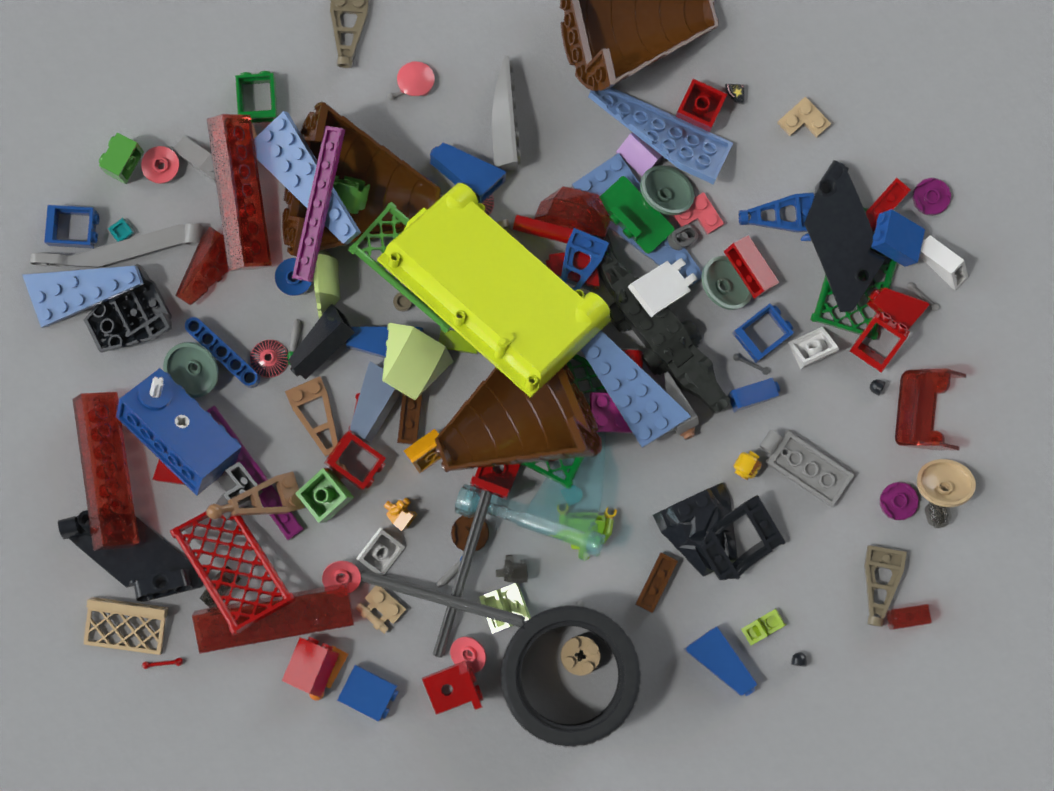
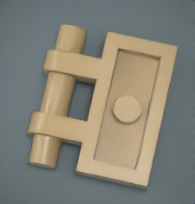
M375 586L365 597L370 603L367 607L362 603L356 607L361 613L360 616L364 619L367 618L374 625L373 627L376 630L379 629L383 634L389 630L384 624L387 619L394 624L407 610L379 586ZM374 608L383 614L380 619L371 612Z

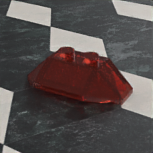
M562 186L542 200L534 217L536 220L570 229L576 228L602 237L606 236L611 223V219L598 194Z

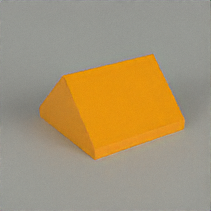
M435 428L404 450L419 474L441 459V456H439L435 449V446H437L435 438L439 435Z

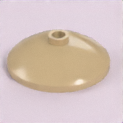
M938 459L930 461L919 470L917 475V487L922 496L938 506L956 507L963 505L972 498L975 492L976 482L973 474L964 465L953 460Z

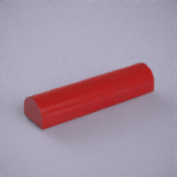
M516 215L513 230L565 244L568 243L573 231L570 228Z

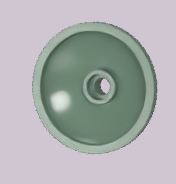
M654 166L649 168L641 178V193L646 202L655 210L667 215H679L685 213L693 204V187L690 181L678 170L668 166Z
M727 256L714 257L705 264L701 275L702 285L707 296L716 305L727 310H737L744 307L751 300V293Z
M193 342L179 343L168 351L164 359L163 371L169 373L172 380L177 385H181L191 398L207 395L213 390L218 381L219 370L217 362L209 350L200 344Z

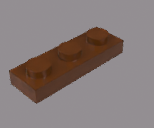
M405 394L402 396L397 439L399 444L412 445L417 441L422 394L416 400Z
M660 552L635 603L636 606L650 613L654 612L675 569L677 560Z

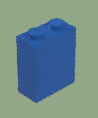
M893 209L880 213L877 218L872 248L904 267L916 264L919 260L925 229Z
M355 665L337 701L379 722L381 718L385 720L390 709L387 706L390 701H395L399 693L396 690L398 686Z

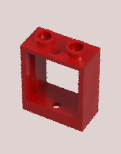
M878 310L854 342L850 352L882 373L905 342L910 331H908L904 324L892 320L891 316L886 312ZM875 323H878L900 338L886 358L862 343Z
M347 431L324 464L338 472L360 490H364L365 487L368 489L375 479L372 477L375 473H380L384 468V460L386 458L350 431ZM351 441L377 459L362 482L336 464V461Z

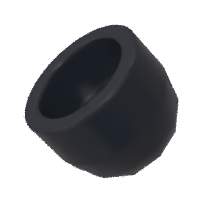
M878 379L873 380L870 384L871 392L880 396L886 382Z
M802 652L795 653L792 657L791 665L807 667L806 655Z

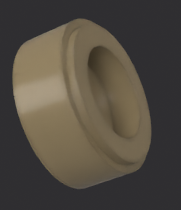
M399 292L395 295L393 304L398 311L405 312L412 307V302Z

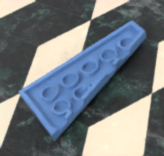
M138 266L22 275L42 328L144 284Z

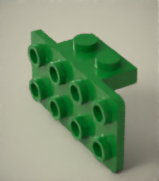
M625 176L620 177L597 199L598 204L610 215V220L615 225H619L626 237L632 238L646 254H650L674 231V227L670 222L646 202L642 193Z

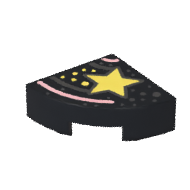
M725 84V91L734 102L743 104L744 84Z

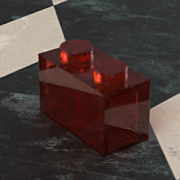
M928 604L887 610L886 613L889 630L932 623Z

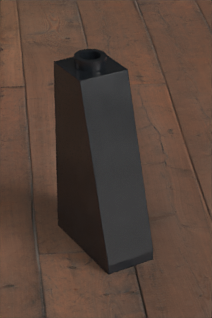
M333 304L326 309L288 359L291 365L290 370L297 377L300 375L306 380L355 333L345 314Z

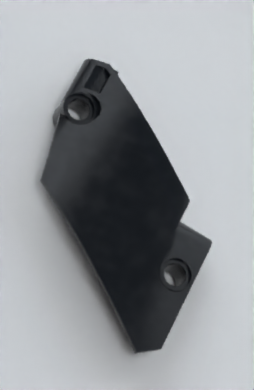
M833 160L815 187L816 193L804 226L819 257L841 313L854 310L882 266L885 258L870 249L874 233L848 173L849 168ZM822 184L828 185V193H824L821 190ZM860 271L866 274L864 281H861L858 277Z
M84 510L79 516L58 520V529L62 538L73 542L126 588L134 586L136 601L146 602L201 588L204 585L191 562L134 514L95 515L90 510ZM92 519L89 524H85L87 520ZM166 582L164 587L159 588L160 583Z

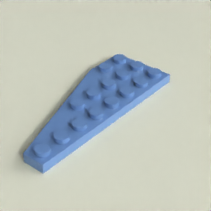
M612 87L604 91H590L588 97L678 169L714 185L733 145L732 142Z
M619 153L572 184V187L593 217L620 235L622 239L642 254L652 259L658 266L666 261L672 265L682 258L686 263L679 270L683 278L685 279L694 273L697 280L692 285L701 280L702 272L685 248L679 251L671 248L667 237L650 254H646L632 238L626 237L622 231L623 229L619 225H615L610 220V215L598 204L597 199L622 176H625L641 192L639 181Z

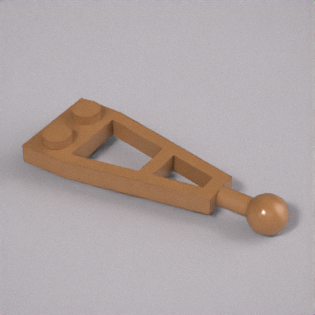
M319 376L285 391L297 417L324 456L328 457L338 444L329 396ZM322 397L328 422L312 428L298 407ZM329 429L333 447L326 449L317 434ZM338 459L336 461V464H338L340 467H342L344 470L348 472L347 467L344 464H341L340 460ZM333 470L334 474H335L339 479L344 478V477H343L342 475H340L338 472H336V471Z
M292 471L277 475L228 500L227 505L211 504L207 508V515L215 520L227 512H231L232 516L287 514L302 510L305 506L295 494L299 487ZM276 483L283 507H262L258 491ZM250 496L253 508H239L238 501Z

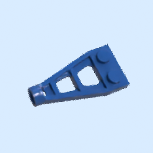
M814 193L793 194L748 210H739V225H755L797 233L807 232L804 222L813 202ZM789 205L794 206L796 221H783L780 218V209ZM774 209L775 221H763L761 219V212Z
M574 228L566 245L561 280L566 283L570 271L580 274L581 278L577 285L571 287L574 291L580 290L602 262L610 243ZM578 251L589 255L591 261L583 270L573 266V257Z

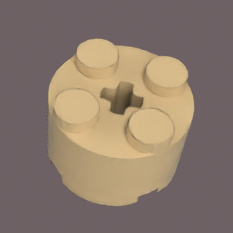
M576 636L569 639L563 645L560 654L561 662L568 672L579 676L587 675L598 666L600 651L596 643L590 638ZM582 650L586 657L581 659V661H577L578 658L575 656V653H579Z

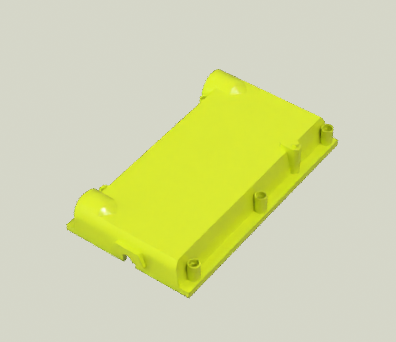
M457 183L429 209L423 208L408 221L404 231L388 244L384 253L377 258V261L530 398L611 320L610 309L600 296L592 292L584 296L583 291H574L488 216L485 213V206L481 203L478 204L475 192L463 183Z

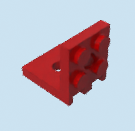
M521 464L504 465V471L499 474L493 471V467H478L475 476H472L470 485L482 491H490L492 495L507 500Z
M466 661L422 677L436 715L470 701L475 710L482 708L481 701L484 699L479 684H474L477 682L472 667H467ZM446 684L451 685L453 688L449 694H444L441 691L442 687Z

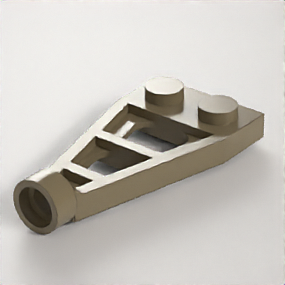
M331 0L330 13L338 53V67H352L353 57L368 16L369 0ZM342 13L357 15L356 23L352 28L341 25L340 15ZM342 33L353 34L350 46L341 44Z
M871 545L867 546L864 567L869 610L868 625L883 627L884 617L904 572L907 552ZM877 567L892 571V576L887 585H880L876 582L875 569ZM876 588L886 590L887 592L883 604H876L874 602V590ZM874 614H879L880 618L873 616Z

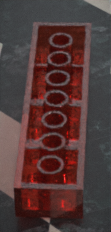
M220 114L207 118L228 270H254L272 266L251 116Z
M81 393L73 398L72 401L93 551L129 548L138 544L139 539L122 422L116 418L119 404L118 393Z
M348 583L292 593L296 599L294 602L252 624L236 635H232L230 632V626L218 607L196 610L192 614L199 654L353 626L355 618ZM271 597L261 598L258 602L268 605L270 604ZM275 597L272 606L284 600V598ZM241 603L229 604L227 608L230 612H237ZM244 604L241 613L251 615L254 605ZM257 607L255 615L261 613L267 608ZM241 616L237 624L239 625L250 618Z

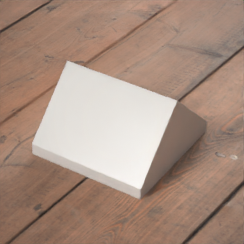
M823 327L788 342L800 369L831 356L839 350L836 343Z
M379 528L356 559L376 574L384 576L405 546Z

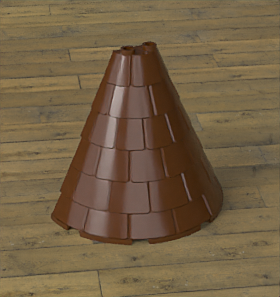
M560 0V9L564 10V22L560 23L566 56L569 64L576 67L575 76L583 86L592 91L610 89L639 70L645 69L657 60L664 58L673 51L682 48L694 39L718 27V18L715 13L713 0Z
M319 102L314 106L316 112H309L300 133L317 161L325 126L345 129L335 176H339V179H344L345 176L354 177L365 181V186L370 185L365 209L359 210L358 214L350 213L361 232L350 243H354L385 210L388 203L393 202L400 212L411 219L423 208L429 209L442 197L440 187L417 172L404 160L398 158L384 145H380L325 102ZM285 187L283 201H286L288 207L282 213L283 239L285 245H290L287 252L292 256H297L307 208ZM388 212L382 221H392L393 215ZM402 222L395 224L396 233L404 231L405 225ZM383 224L382 232L384 234H393L392 225ZM376 225L370 234H380L379 226ZM324 226L319 251L347 245L343 244Z
M567 364L531 398L495 367L487 379L480 383L470 398L464 402L446 427L435 438L437 445L435 449L442 458L443 462H441V465L445 472L474 469L475 467H494L523 464L526 462L573 459L575 457H593L600 454L602 441L597 434L599 429L583 392H580L575 383L572 384L576 379Z

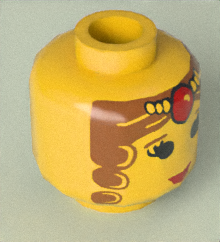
M752 451L749 453L741 452L733 465L734 473L745 480L749 478L754 479L762 467V463L758 460L760 456Z

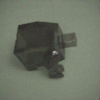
M506 555L505 565H503V569L496 570V577H504V581L512 583L528 582L526 559L516 563L514 562L513 555Z

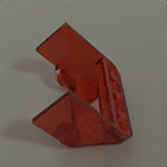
M950 369L906 370L902 374L895 429V441L898 445L929 450H959V446L945 443L943 433L933 430L937 394L945 393L949 389L951 378H966L965 373Z

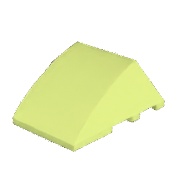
M326 250L319 251L314 271L315 297L319 319L331 304L335 305L340 300L338 260Z
M388 323L386 358H384L382 381L416 400L453 363V360L446 346L415 327Z

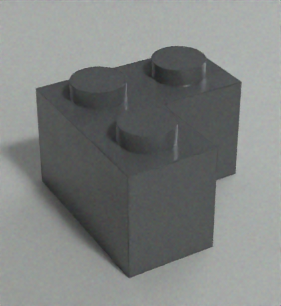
M240 462L226 469L218 479V482L226 492L222 494L216 504L220 506L227 505L228 500L257 486V483ZM258 491V495L260 496L263 491ZM250 496L238 501L239 508H246L252 504ZM231 512L223 513L226 519L232 517Z

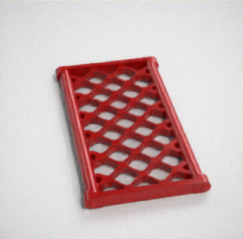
M207 511L170 530L172 537L177 539L230 626L229 630L232 635L238 634L245 628L296 600L293 594L289 593L241 515L232 516L229 519L222 515L220 518L224 519L222 526L218 528L211 526V518L207 525L199 523L208 518ZM227 520H235L237 523L235 530L224 529ZM193 526L190 534H182V531ZM196 527L207 529L204 537L193 535ZM209 530L220 531L217 540L207 538ZM222 533L233 534L232 541L230 543L220 541ZM237 535H244L247 539L243 546L233 544ZM192 539L203 541L200 549H191L189 544ZM206 542L216 544L213 552L203 551ZM219 545L229 546L227 555L216 553ZM232 548L243 550L240 558L230 557ZM254 550L257 556L253 561L243 559L245 551ZM202 554L212 556L209 565H201L199 562ZM214 558L226 559L222 568L212 566ZM229 560L239 562L237 570L226 569L227 562ZM242 563L252 565L250 573L239 572ZM255 566H264L266 572L262 577L253 575ZM211 570L222 572L219 580H210L208 575ZM224 573L235 574L232 583L222 581ZM239 575L248 577L246 586L235 584ZM251 579L262 580L259 589L249 587ZM273 581L276 586L274 591H263L264 582ZM221 585L231 587L228 596L219 595L218 590ZM233 589L245 590L243 598L231 597ZM248 591L258 593L255 602L245 600ZM260 595L272 596L270 604H260L258 602ZM275 597L284 598V600L272 606ZM229 602H240L239 611L230 612L227 608ZM244 604L254 605L251 615L241 613ZM257 607L267 608L261 613L255 615ZM241 616L250 618L239 625L237 624Z

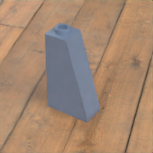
M371 361L368 364L350 430L363 442L364 440L372 442L402 393L382 381L383 368Z

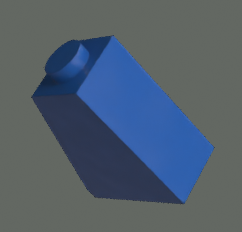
M772 377L731 390L728 397L732 409L736 413L777 398L779 396L778 392H781L778 382H774Z

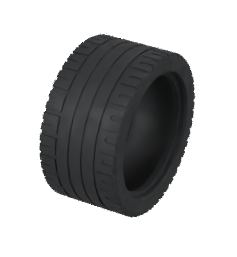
M559 606L533 616L514 634L506 648L502 661V691L511 714L531 735L557 746H585L608 737L629 717L640 691V662L631 639L613 619L587 607ZM563 626L584 628L598 635L611 649L618 669L616 691L608 706L596 717L578 724L556 723L540 715L528 702L521 683L522 663L530 646L542 634Z

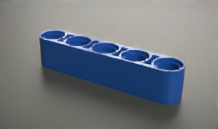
M196 317L187 319L185 329L195 340L209 350L248 388L258 386L260 377L255 370L201 320ZM193 323H199L197 331L193 332L190 330ZM213 336L212 343H204L205 337ZM226 348L227 354L224 357H219L218 351ZM235 361L241 362V367L238 370L232 369V364ZM249 374L255 375V380L252 383L246 382V376Z

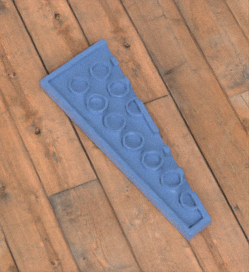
M283 111L246 148L307 208L318 161L289 113ZM333 187L325 226L343 244H349L361 232Z
M600 331L581 349L642 448L691 418L687 411L603 331Z

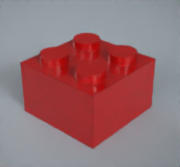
M692 79L676 117L710 132L727 94L696 79Z

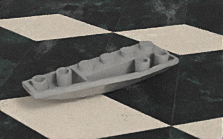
M509 55L504 57L494 94L492 142L494 166L504 171L517 170V165L521 164L520 148L516 149V146H519V130H515V128H518L517 116H514L513 109H516V98H512V91H515L514 79L511 80L510 73H514L513 61H509Z

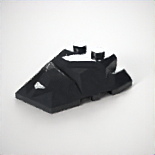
M139 264L134 266H138L144 284L96 305L84 319L101 353L157 339L172 329V322L170 320L172 315L160 291Z
M723 483L703 490L653 514L654 520L663 536L682 553L702 577L714 572L700 550V546L708 531L732 511L731 500ZM732 523L717 536V539L733 563L738 559L734 525Z

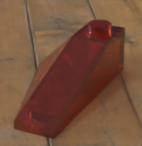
M209 227L195 250L175 296L192 305L208 292L210 286L215 282L221 281L223 279L222 276L229 270L233 271L247 251L212 227Z

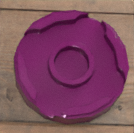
M927 178L917 184L913 191L912 199L914 206L919 212L935 216L947 209L951 200V192L942 180Z
M903 482L892 483L880 495L882 512L893 520L910 518L918 508V495L909 484Z

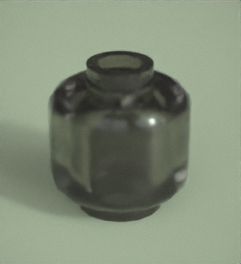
M929 501V504L924 508L929 525L934 526V528H942L949 525V521L952 519L949 507L938 506Z

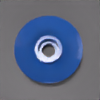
M296 258L284 260L275 271L277 287L280 291L290 296L303 294L312 284V282L303 280H291Z

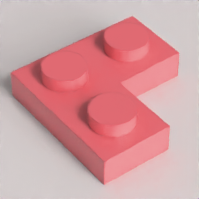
M704 192L694 198L693 204L685 213L673 215L680 227L698 220L707 235L724 225Z

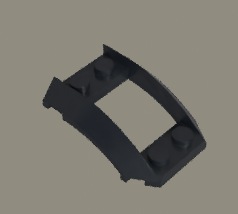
M756 495L719 520L706 534L700 550L719 580H738L754 563L772 552L777 546L783 545L786 542L761 499ZM746 514L761 541L732 563L718 541L717 536L729 525Z

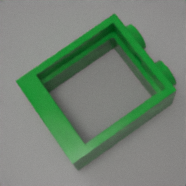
M260 71L259 74L242 72L240 75H235L238 121L240 124L272 122L278 117L274 73ZM270 83L271 110L244 112L243 85Z

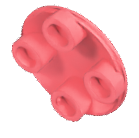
M409 62L402 66L397 74V83L400 91L410 96H426L434 85L435 79L432 69L422 62Z

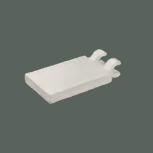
M682 258L672 265L666 261L628 286L650 317H653L691 291L689 286L697 280L694 273L685 279L680 274L679 270L686 265Z

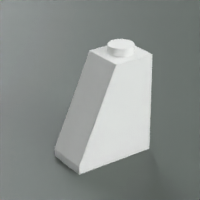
M931 235L923 239L919 257L956 291L968 278L965 261Z

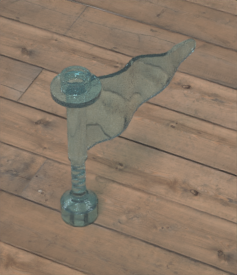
M597 432L602 441V450L596 456L584 457L573 479L574 483L571 489H567L546 477L526 512H517L490 502L487 514L516 523L519 527L580 547V560L586 561L589 555L598 557L605 541V535L597 532L598 524L595 521L600 511L603 494L606 432ZM559 459L551 468L552 470L561 468ZM562 459L563 465L572 466L574 459ZM561 470L552 473L562 479L566 477ZM464 484L457 496L455 513L468 518L474 517L482 494L481 489Z

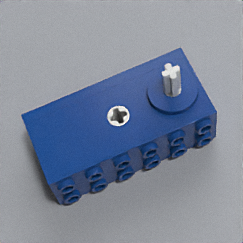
M161 368L119 399L116 418L196 496L221 477L226 469L236 464L241 450L239 441L234 437L232 438L226 429L213 419L209 412L204 411L199 406L197 400L191 398L181 385H177L172 380L170 374L164 372Z

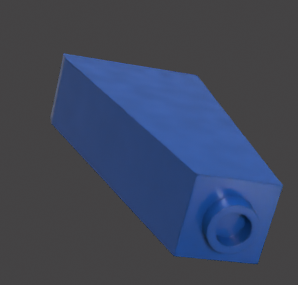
M444 142L439 147H434L430 152V164L455 185L463 183L469 186L475 192L478 204H482L505 183L506 172Z
M352 327L355 333L346 341L347 348L386 358L388 327ZM415 327L416 329L424 333V329L422 327Z
M717 626L684 648L690 656L738 695H745L747 697L755 691L754 687L758 684Z

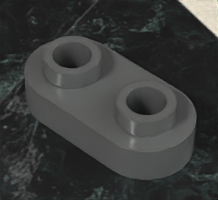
M684 225L668 236V243L671 248L679 251L693 244L698 239V233L693 226Z

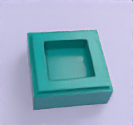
M121 218L107 228L117 242L126 240L135 234L124 218Z

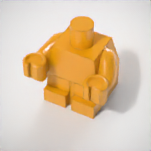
M404 498L403 501L400 499L395 504L387 501L383 506L388 510L386 515L392 524L401 531L406 530L418 515L415 511L408 510V506L411 504L408 498Z

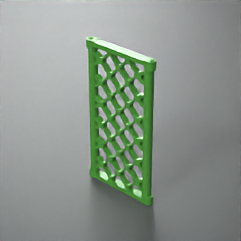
M390 202L360 238L349 247L348 251L363 260L441 327L440 329L446 333L450 330L451 326L400 283L393 274L391 275L386 271L384 266H380L381 264L378 261L376 262L370 257L371 251L380 250L382 254L387 248L384 246V237L395 239L399 235L396 233L395 224L402 222L406 226L410 220L396 208L397 206L393 202ZM388 212L393 215L392 221H382ZM391 224L393 234H384L382 232V225ZM378 225L380 234H370L375 226ZM366 238L368 247L360 249L358 245ZM370 238H380L381 247H371Z

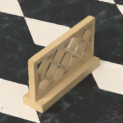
M91 597L87 600L88 611L83 645L161 655L168 607ZM93 611L100 612L104 617L98 624L92 619ZM113 614H119L124 620L117 627L109 619ZM133 616L138 617L143 623L137 629H134L128 621ZM152 619L161 620L160 628L155 632L148 625V622ZM105 620L113 628L106 635L99 628V625ZM124 623L132 631L125 638L117 629ZM144 625L151 633L145 640L137 633V630ZM93 629H96L102 636L100 640H89L90 632ZM113 631L121 639L117 644L111 643L107 638ZM133 633L141 642L136 647L130 646L126 641ZM152 636L158 642L157 649H150L145 643Z

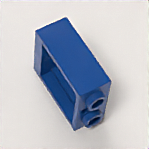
M48 205L44 242L48 246L94 249V243L98 241V233L95 231L96 225L99 224V213L93 207ZM59 214L89 216L87 241L57 240Z
M771 303L732 333L755 363L794 334L791 323L788 320L784 321L780 316L782 313L776 305L772 306ZM768 313L785 335L763 352H760L744 330Z

